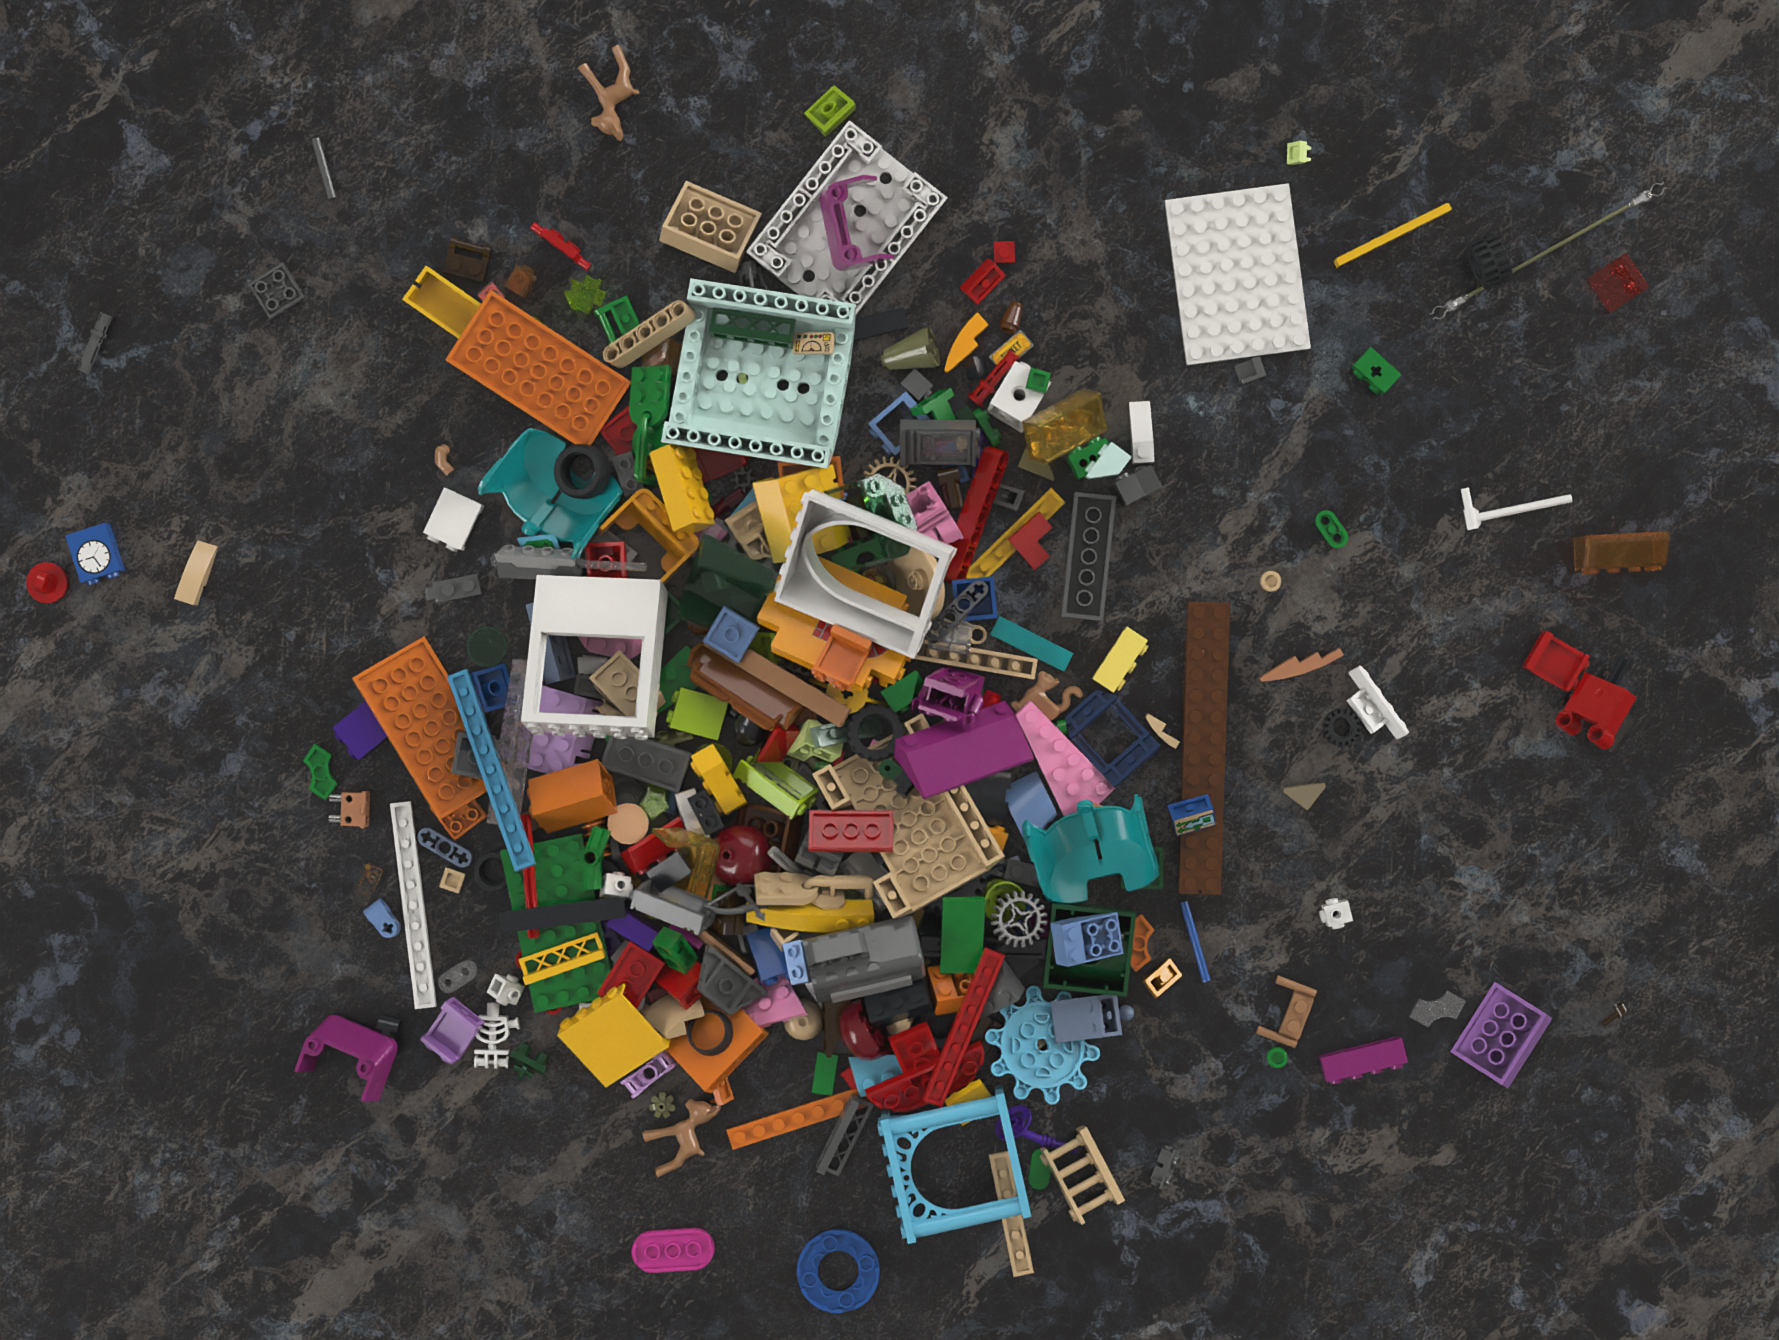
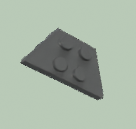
M706 945L697 991L728 1015L737 1012L743 1006L751 1004L756 998L767 995L768 992L713 947Z

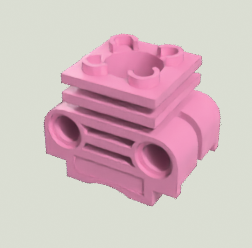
M929 481L894 502L895 507L909 529L946 544L955 542L959 538L960 540L964 538Z

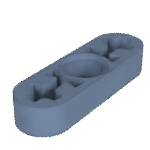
M426 827L419 831L417 839L422 846L458 867H466L472 863L473 854L469 849L433 828ZM430 832V833H431L430 837L433 838V839H435V840H436L438 837L441 838V839L436 843L435 848L432 847V845L434 844L433 841H431V840H428L427 842L424 841L425 837L422 836L423 833L426 834V833ZM443 841L451 845L449 853L441 852L440 844ZM455 847L458 848L456 851L458 854H467L466 858L468 861L460 863V857L456 855L453 858L450 857L454 853Z

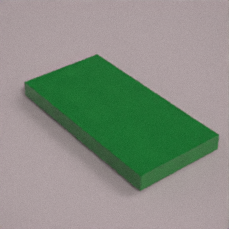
M942 897L940 974L975 972L983 953L985 897Z

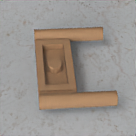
M1278 975L1275 983L1294 990L1279 1032L1277 1033L1258 1026L1256 1034L1295 1048L1317 990Z

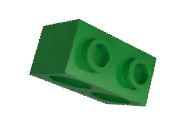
M663 927L652 942L668 967L687 974L698 960L697 955L683 934L667 927Z

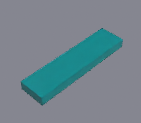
M1001 616L998 617L990 635L1063 672L1073 655L1072 652Z

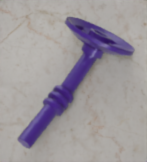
M1017 1105L1008 1109L1014 1139L1023 1136L1041 1144V1147L1045 1145L1046 1148L1050 1147V1149L1059 1148L1066 1144V1142L1056 1140L1055 1137L1051 1139V1136L1047 1137L1045 1134L1041 1136L1027 1130L1032 1116L1026 1106ZM999 1117L995 1125V1134L1000 1140L1006 1141L1004 1132L1002 1133L1001 1117ZM1078 1147L1072 1149L1069 1152L1076 1154Z

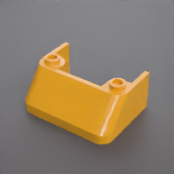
M648 489L636 491L599 527L598 535L601 537L614 523L623 530H631L639 523L667 551L661 559V568L666 573L660 579L663 585L681 569L699 546V540L694 533L673 532L665 505Z

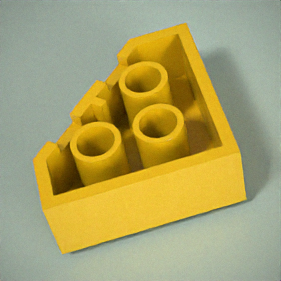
M713 744L691 756L693 761L690 764L699 777L702 776L705 780L702 784L709 795L713 794L717 800L714 804L719 813L724 812L725 815H728L748 803Z

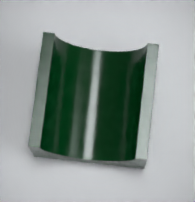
M1050 902L1046 960L1041 981L1043 988L1127 997L1136 912L1128 908L1083 903L1061 904ZM1113 912L1118 913L1123 954L1069 967L1056 964L1050 923L1069 918Z

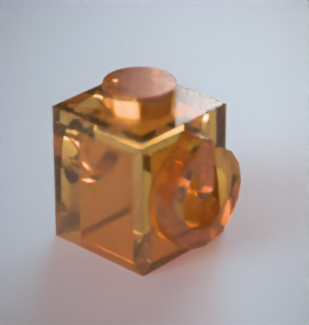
M517 264L504 286L525 298L537 277L533 274L534 270L525 264L523 267Z

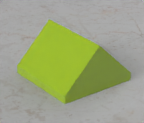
M834 85L804 114L827 137L856 110V105L853 100Z

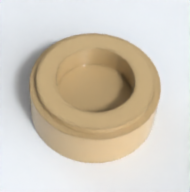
M1267 571L1261 576L1260 585L1265 591H1276L1281 586V577L1275 571Z

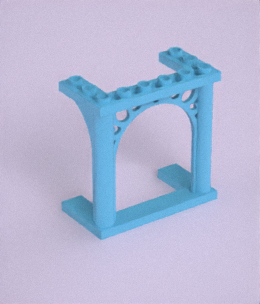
M1002 1084L994 1086L996 1096L910 1115H891L889 1109L881 1111V1117H878V1131L880 1136H884L885 1144H882L884 1157L888 1156L890 1164L886 1165L888 1176L893 1177L895 1185H891L894 1198H898L899 1205L896 1206L898 1218H901L900 1229L902 1238H907L908 1244L915 1243L916 1238L1014 1216L1023 1215V1219L1031 1217ZM1000 1114L1018 1196L960 1209H945L927 1201L918 1192L911 1175V1159L918 1143L928 1133L938 1128ZM912 1131L913 1134L918 1131L919 1135L917 1138H913V1136L907 1132ZM900 1137L907 1138L911 1142V1147L909 1149L899 1147L897 1139ZM897 1151L906 1154L907 1160L902 1162V1156ZM908 1175L910 1178L906 1181L903 1177ZM913 1193L916 1196V1200L909 1206L911 1196H908ZM919 1203L924 1204L925 1212L923 1215L915 1217L913 1215L914 1207ZM930 1210L936 1212L937 1215H931V1218H927Z

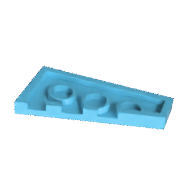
M889 1054L874 1061L861 1060L855 1056L848 1057L859 1097L867 1096L865 1089L903 1073L895 1054Z

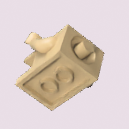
M619 650L589 677L590 681L594 684L593 687L603 696V705H596L595 707L602 715L635 717L639 669ZM660 690L658 691L657 710L666 702Z

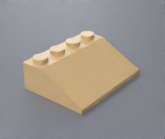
M685 181L662 226L659 241L736 273L762 213Z

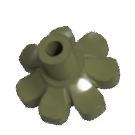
M660 1092L659 1097L653 1095L651 1098L653 1103L649 1105L650 1111L655 1110L654 1116L660 1118L662 1114L664 1118H668L670 1116L669 1111H674L676 1108L674 1104H671L674 1101V1097L672 1095L666 1097V1092Z

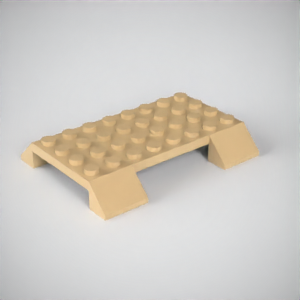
M923 713L904 723L903 736L930 727ZM893 734L868 747V749L880 750L885 748L891 742ZM855 754L834 767L829 764L812 775L832 811L853 805L855 810H894L893 852H879L890 873L873 882L893 919L916 912L984 874L1005 857L964 785L927 799H923L915 787L903 800L895 791L898 787L891 781H886L881 777L879 773L881 762H869L867 759H861L858 757V754ZM893 754L888 760H892L900 766Z

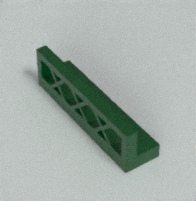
M713 308L709 333L712 338L793 349L796 320ZM717 314L726 315L730 321L724 325H717ZM741 317L747 318L750 322L745 328H739L735 323ZM763 320L767 321L771 327L766 331H759L755 325ZM782 323L790 324L789 335L780 334L776 328Z

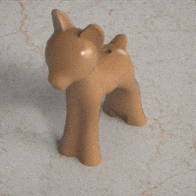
M616 45L612 48L614 57L619 65V73L615 84L604 88L587 63L580 65L578 69L595 89L599 102L603 107V112L599 116L591 118L592 126L598 127L603 133L614 135L617 140L622 141L623 131L620 119L614 110L615 105L631 95H638L640 92L633 89L629 80L630 68L620 45Z
M689 1099L685 1104L690 1113L688 1119L670 1127L644 1130L642 1132L645 1142L676 1135L677 1141L680 1144L676 1157L655 1169L657 1177L681 1167L687 1158L695 1154L705 1155L700 1149L694 1129L697 1125L706 1123L716 1116L721 1109V1105L712 1106L706 1101Z

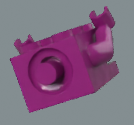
M946 665L925 677L918 697L912 700V711L918 707L920 714L924 712L930 716L939 715L948 722H956L962 719V728H964L965 724H970V731L975 728V717L978 716L983 705L981 692L985 677Z

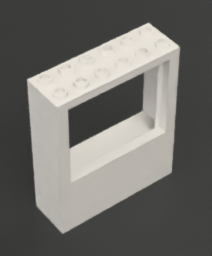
M537 575L521 722L532 734L544 735L545 732L552 733L555 736H565V733L573 734L575 737H585L586 734L594 735L596 738H606V735H610L617 739H627V736H632L638 740H647L648 737L654 738L668 591L661 580ZM547 635L642 639L635 717L539 712Z

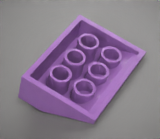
M1494 982L1452 1048L1451 1053L1496 1082L1509 1088L1553 1018Z

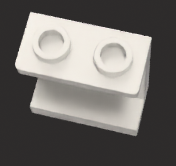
M444 487L423 533L428 535L427 539L435 543H439V541L447 543L446 548L457 552L458 549L464 551L467 538L479 513H482L484 505Z

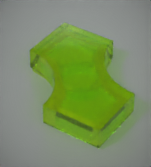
M646 782L647 794L639 805L651 821H653L669 809L665 800L666 789Z

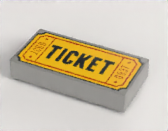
M1019 330L991 354L989 358L997 365L1009 349L1021 357L1034 345Z

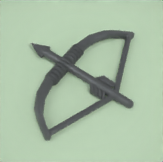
M737 883V887L711 902L703 904L704 909L724 915L744 914L755 911L756 917L765 921V913H762L760 909L771 906L756 905V902L750 897L752 893L750 888H754V884L742 885L741 883ZM735 891L738 896L745 897L749 903L730 909L711 906Z

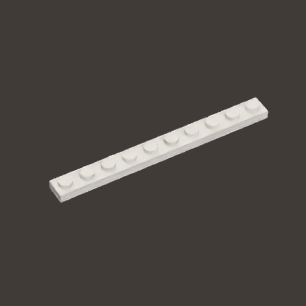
M412 801L391 803L390 809L415 1009L436 1007L437 1002Z

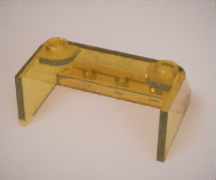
M680 827L653 828L652 833L668 847L679 848L678 851L686 847L689 851V854L684 859L692 869V872L672 886L707 899L720 852V845L712 838ZM646 914L650 919H656L655 917Z

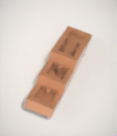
M1336 648L1322 658L1318 652H1314L1300 662L1296 656H1292L1258 679L1260 682L1305 674L1329 664L1344 654L1340 648Z

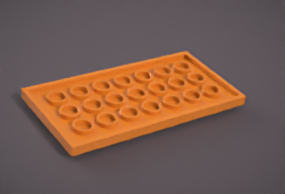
M492 290L489 291L445 359L574 444H592L631 384V381Z
M424 636L354 676L352 680L437 819L441 820L483 795L487 790L483 780L450 774L457 734L459 732L462 733L466 729L447 678L448 674ZM502 764L505 776L508 780L511 777L505 769L504 765Z

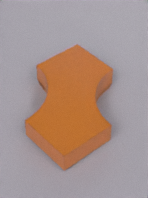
M1142 914L1138 915L1135 919L1130 965L1135 972L1151 960L1147 950V942L1154 929Z

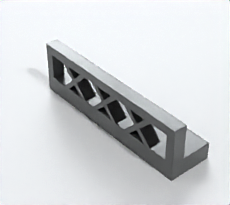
M851 1093L816 1163V1172L824 1175L827 1171L836 1176L840 1175L874 1106L871 1101ZM860 1103L867 1106L864 1113L856 1115L855 1112ZM855 1120L857 1124L856 1130L847 1133L846 1130L850 1122ZM846 1138L849 1144L848 1147L838 1151L841 1140ZM838 1156L840 1161L837 1169L829 1166L832 1158Z

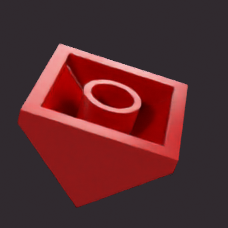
M793 722L787 730L777 725L773 731H769L761 745L756 761L782 762L800 733L795 723Z

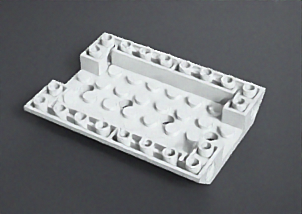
M849 120L746 252L798 295L856 304L857 314L947 200V197L916 172L912 173L884 151L878 142ZM888 173L891 175L892 180L889 184L881 183L880 176L882 174ZM860 175L877 176V181L848 188V197L843 202L851 244L859 247L862 258L877 254H893L894 259L848 271H839L833 266L819 201L820 194L828 186L838 181ZM857 206H863L866 209V214L858 217L855 215L854 209ZM806 271H812L815 274V278L811 282H806L803 279V274Z

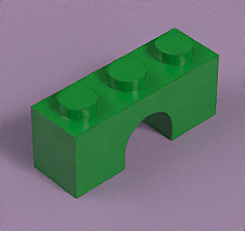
M876 533L872 535V540L865 542L864 539L852 543L854 547L846 550L845 547L833 551L835 555L831 556L833 563L859 573L857 558L860 554L870 552L875 555L878 562H886L894 545L891 538Z

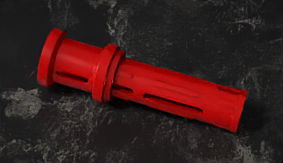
M1009 349L986 379L979 381L980 384L972 393L968 394V397L982 407L984 400L990 393L993 394L995 392L994 387L1020 357Z

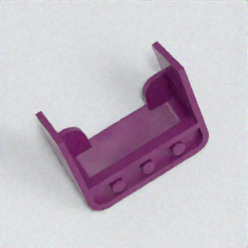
M860 175L838 181L828 186L820 194L819 201L833 266L839 271H848L894 259L893 254H877L862 258L859 247L851 244L843 202L848 197V188L877 181V176Z
M339 1015L326 1017L306 1038L294 1071L297 1073L314 1072L319 1055L327 1044L359 1058L356 1066L357 1074L367 1080L361 1101H379L397 1053L396 1041Z

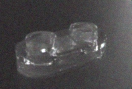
M464 960L442 974L438 980L439 988L445 993H452L471 981L477 974L475 963L470 960ZM463 968L469 969L468 975L463 974ZM446 979H450L452 981L451 986H447L445 984Z

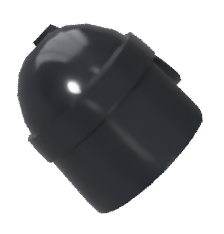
M737 712L732 724L736 741L747 747L755 746L764 741L770 731L761 728L739 712Z

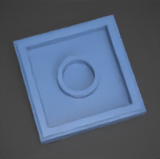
M724 605L703 642L739 663L760 626Z

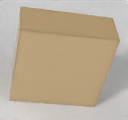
M446 867L439 887L459 894L466 873Z

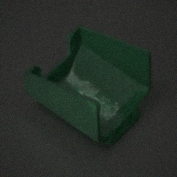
M879 473L857 478L824 491L825 494L829 495L859 486L868 512L914 531L917 530V524L903 487ZM876 532L882 548L881 554L852 566V570L885 563L909 553L911 546Z
M703 533L683 588L677 618L711 628L725 605L758 625V622L755 621L757 611L760 605L765 603L768 593H773L776 581H773L774 571L714 537Z

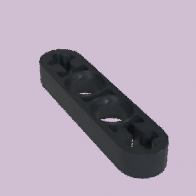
M978 580L971 583L932 621L931 628L925 635L928 642L933 644L941 642L988 596V586L985 582ZM975 588H977V589L983 588V589H982V593H983V594L977 593V594L974 596V601H973V599H972L971 597L975 594ZM965 600L970 603V607L963 610L959 608L958 603ZM948 614L955 617V621L951 624L943 620ZM941 624L942 628L938 631L939 636H931V630L936 631L940 628Z

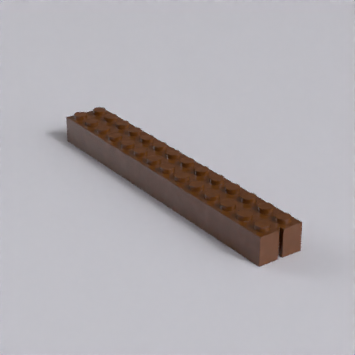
M1186 602L1180 802L1208 794L1214 810L1216 825L1179 835L1177 892L1180 894H1198V890H1200L1201 894L1221 895L1230 603Z

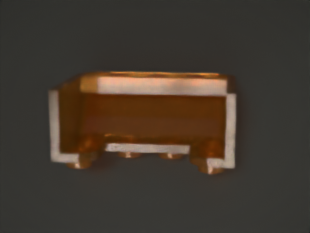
M1670 531L1573 538L1575 571H1581L1582 575L1598 574L1599 569H1607V573L1620 572V568H1628V572L1641 571V567H1644V571L1662 570V566H1666Z

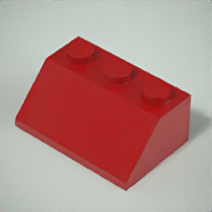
M677 817L619 854L632 875L637 872L639 875H642L650 869L649 865L654 861L659 864L668 858L666 854L670 851L676 853L685 847L683 843L688 841L681 818Z

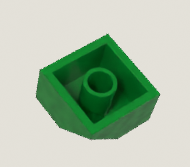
M915 670L897 681L895 685L892 684L881 691L893 712L898 711L901 714L908 710L912 700L918 697L924 681L918 671Z

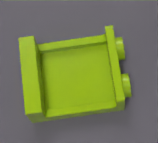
M679 686L678 690H674L672 695L673 709L668 711L666 722H669L668 727L718 740L728 702L720 701L712 695Z

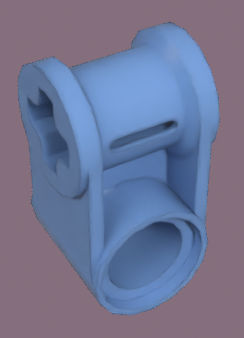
M381 898L363 911L366 918L383 937L390 938L400 933V922ZM392 924L394 926L392 931L387 932L388 925Z

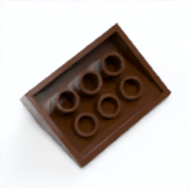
M750 802L738 809V819L735 821V825H748L759 829L767 837L769 849L775 846L795 862L804 814L801 816L797 815L791 820L789 819L790 816H787L778 808ZM772 859L769 873L787 872Z

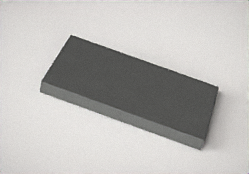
M609 736L601 763L607 770L679 793L692 753L651 739L638 740L632 736H627V739H617L614 736Z

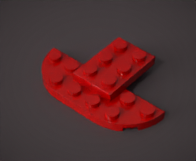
M926 1021L888 1037L903 1073L865 1089L869 1100L877 1107L891 1109L893 1112H907L929 1104L922 1101V1097L940 1052ZM981 1041L967 1046L947 1096L962 1090L977 1077L976 1073L980 1066H983L984 1049Z

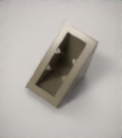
M1324 782L1283 787L1281 790L1302 808L1309 810L1326 786Z

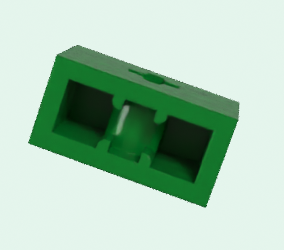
M1372 347L1368 348L1351 367L1354 370L1353 374L1360 380H1366L1369 383V389L1375 394L1380 393L1383 395L1401 376ZM1377 368L1379 370L1377 372L1379 376L1376 375L1373 377L1371 375L1373 372L1372 370Z

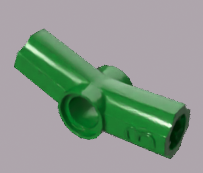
M593 825L585 850L580 855V861L583 864L584 890L603 889V854L611 831ZM591 852L594 853L596 857L594 863H590L588 859V856Z

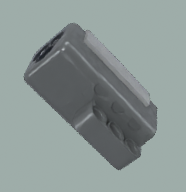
M910 915L803 939L817 1003L832 1000V1003H837L913 985L912 981L922 979L926 975L915 921Z

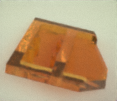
M669 337L642 355V367L668 365L672 367L671 375L677 376L682 346Z

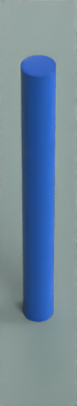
M1187 900L1182 901L1180 906L1202 982L1210 981V976Z

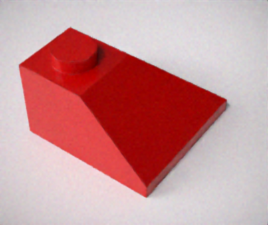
M625 541L591 542L586 545L587 577L627 578Z

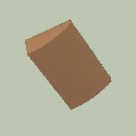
M708 928L699 936L694 934L693 930L689 931L703 942L702 946L704 948L706 945H710L746 975L751 976L755 972L754 964Z

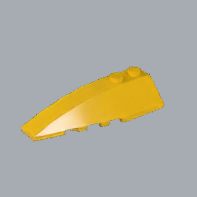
M872 899L845 900V905L840 909H821L812 903L806 905H771L760 909L762 913H765V921L756 917L755 911L746 912V922L820 935L874 923Z

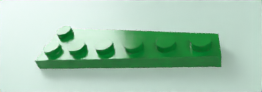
M688 645L660 671L659 690L662 692L666 702L657 710L658 714L674 704V702H671L674 690H678L679 686L690 690L699 687L689 679L692 668L687 666L691 650ZM606 735V738H604L607 742L610 735Z

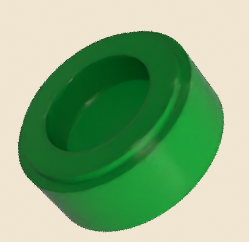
M1273 1047L1267 1052L1266 1059L1270 1066L1282 1068L1288 1061V1055L1283 1048Z

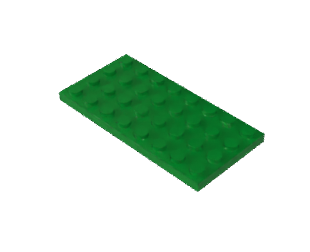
M582 833L533 843L536 861L535 879L538 907L596 899L595 890H584L583 864L580 861V855L585 850V843ZM502 849L500 854L512 910L525 909L523 870L515 872L508 850ZM601 921L540 928L538 938H528L527 930L517 931L523 957L597 931L606 953L603 959L529 984L535 1013L594 1001L596 998L601 997L597 992L611 971ZM595 938L586 940L583 947L590 951L599 949ZM569 946L566 948L564 955L570 958L576 957L579 949ZM549 953L544 961L553 965L557 963L560 956ZM562 957L561 960H560V962H562V961H564V960H567V959H565V958ZM533 959L526 961L528 973L536 971L540 963Z

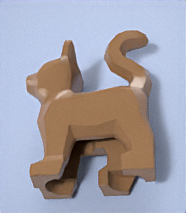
M1041 671L1038 674L1036 684L1027 690L1020 701H1013L1010 705L1018 712L1030 700L1051 721L1069 708L1070 696L1072 694L1082 698L1083 693L1080 688L1070 686L1062 694V703L1056 705L1045 693L1054 689L1059 684V680Z

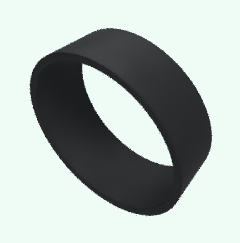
M705 1010L704 1014L714 1013L723 1021L725 1027L723 1040L717 1047L710 1050L697 1048L692 1041L691 1032L698 1018L690 1020L687 1027V1037L696 1051L706 1056H715L725 1051L730 1045L733 1038V1026L729 1018L722 1012Z

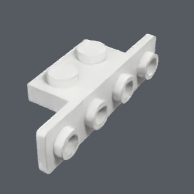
M1362 666L1352 669L1349 675L1360 690L1346 701L1370 734L1376 732L1385 724L1396 739L1406 736L1409 731L1405 723L1400 720L1392 705L1384 698L1381 690L1369 677L1368 672Z

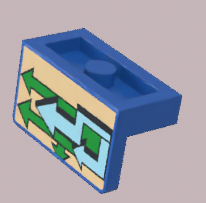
M1208 794L1168 805L1176 836L1216 825L1214 810Z

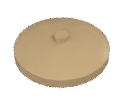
M898 542L889 553L887 566L895 575L896 591L908 596L907 603L910 605L907 612L920 617L937 561L933 555ZM944 581L930 620L936 618L942 610L945 597Z

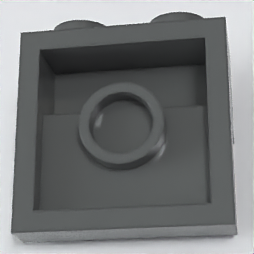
M463 730L462 733L459 732L457 734L450 774L483 780L467 732ZM491 735L498 753L500 740L495 739L496 736Z

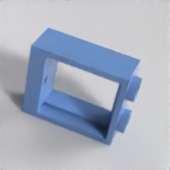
M904 392L868 423L870 426L869 433L875 439L880 438L884 443L882 448L888 455L893 453L895 457L900 453V445L895 448L876 424L902 402L909 410L917 405L907 392ZM926 414L915 416L918 420H930Z

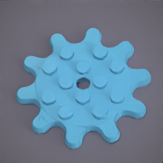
M1030 986L1026 990L1027 999L1025 1005L1017 1007L1011 1004L999 1010L1005 1018L1004 1027L1001 1029H990L985 1034L986 1041L989 1044L998 1046L1001 1050V1057L992 1063L991 1072L998 1077L1007 1073L1015 1077L1016 1085L1013 1093L1017 1099L1027 1098L1032 1089L1038 1088L1043 1092L1045 1101L1050 1105H1054L1060 1099L1059 1088L1062 1084L1069 1083L1077 1090L1086 1087L1087 1079L1081 1073L1080 1066L1086 1060H1097L1100 1056V1050L1094 1045L1087 1044L1085 1040L1056 1043L1051 1004L1042 998L1041 990L1037 986ZM1061 991L1054 1001L1072 999V996L1067 991ZM1042 1039L1046 1042L1047 1048L1045 1051L1038 1050V1040Z

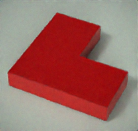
M1040 512L1033 515L1008 538V541L1033 570L1037 569L1050 557L1037 542L1053 528Z

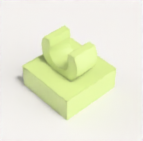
M1306 141L1287 143V164L1296 165L1311 161V158H1307V151L1311 150V147L1307 145Z

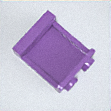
M454 997L444 1002L441 1007V1013L429 1031L420 1039L426 1048L436 1052L444 1062L451 1065L461 1059L485 1023V1021Z

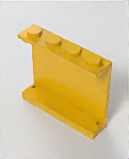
M624 983L619 987L611 988L604 997L596 998L587 1008L579 1009L572 1018L564 1019L560 1023L557 1035L605 1087H608L667 1049L671 1038L665 1039L627 1000L623 995L626 986Z

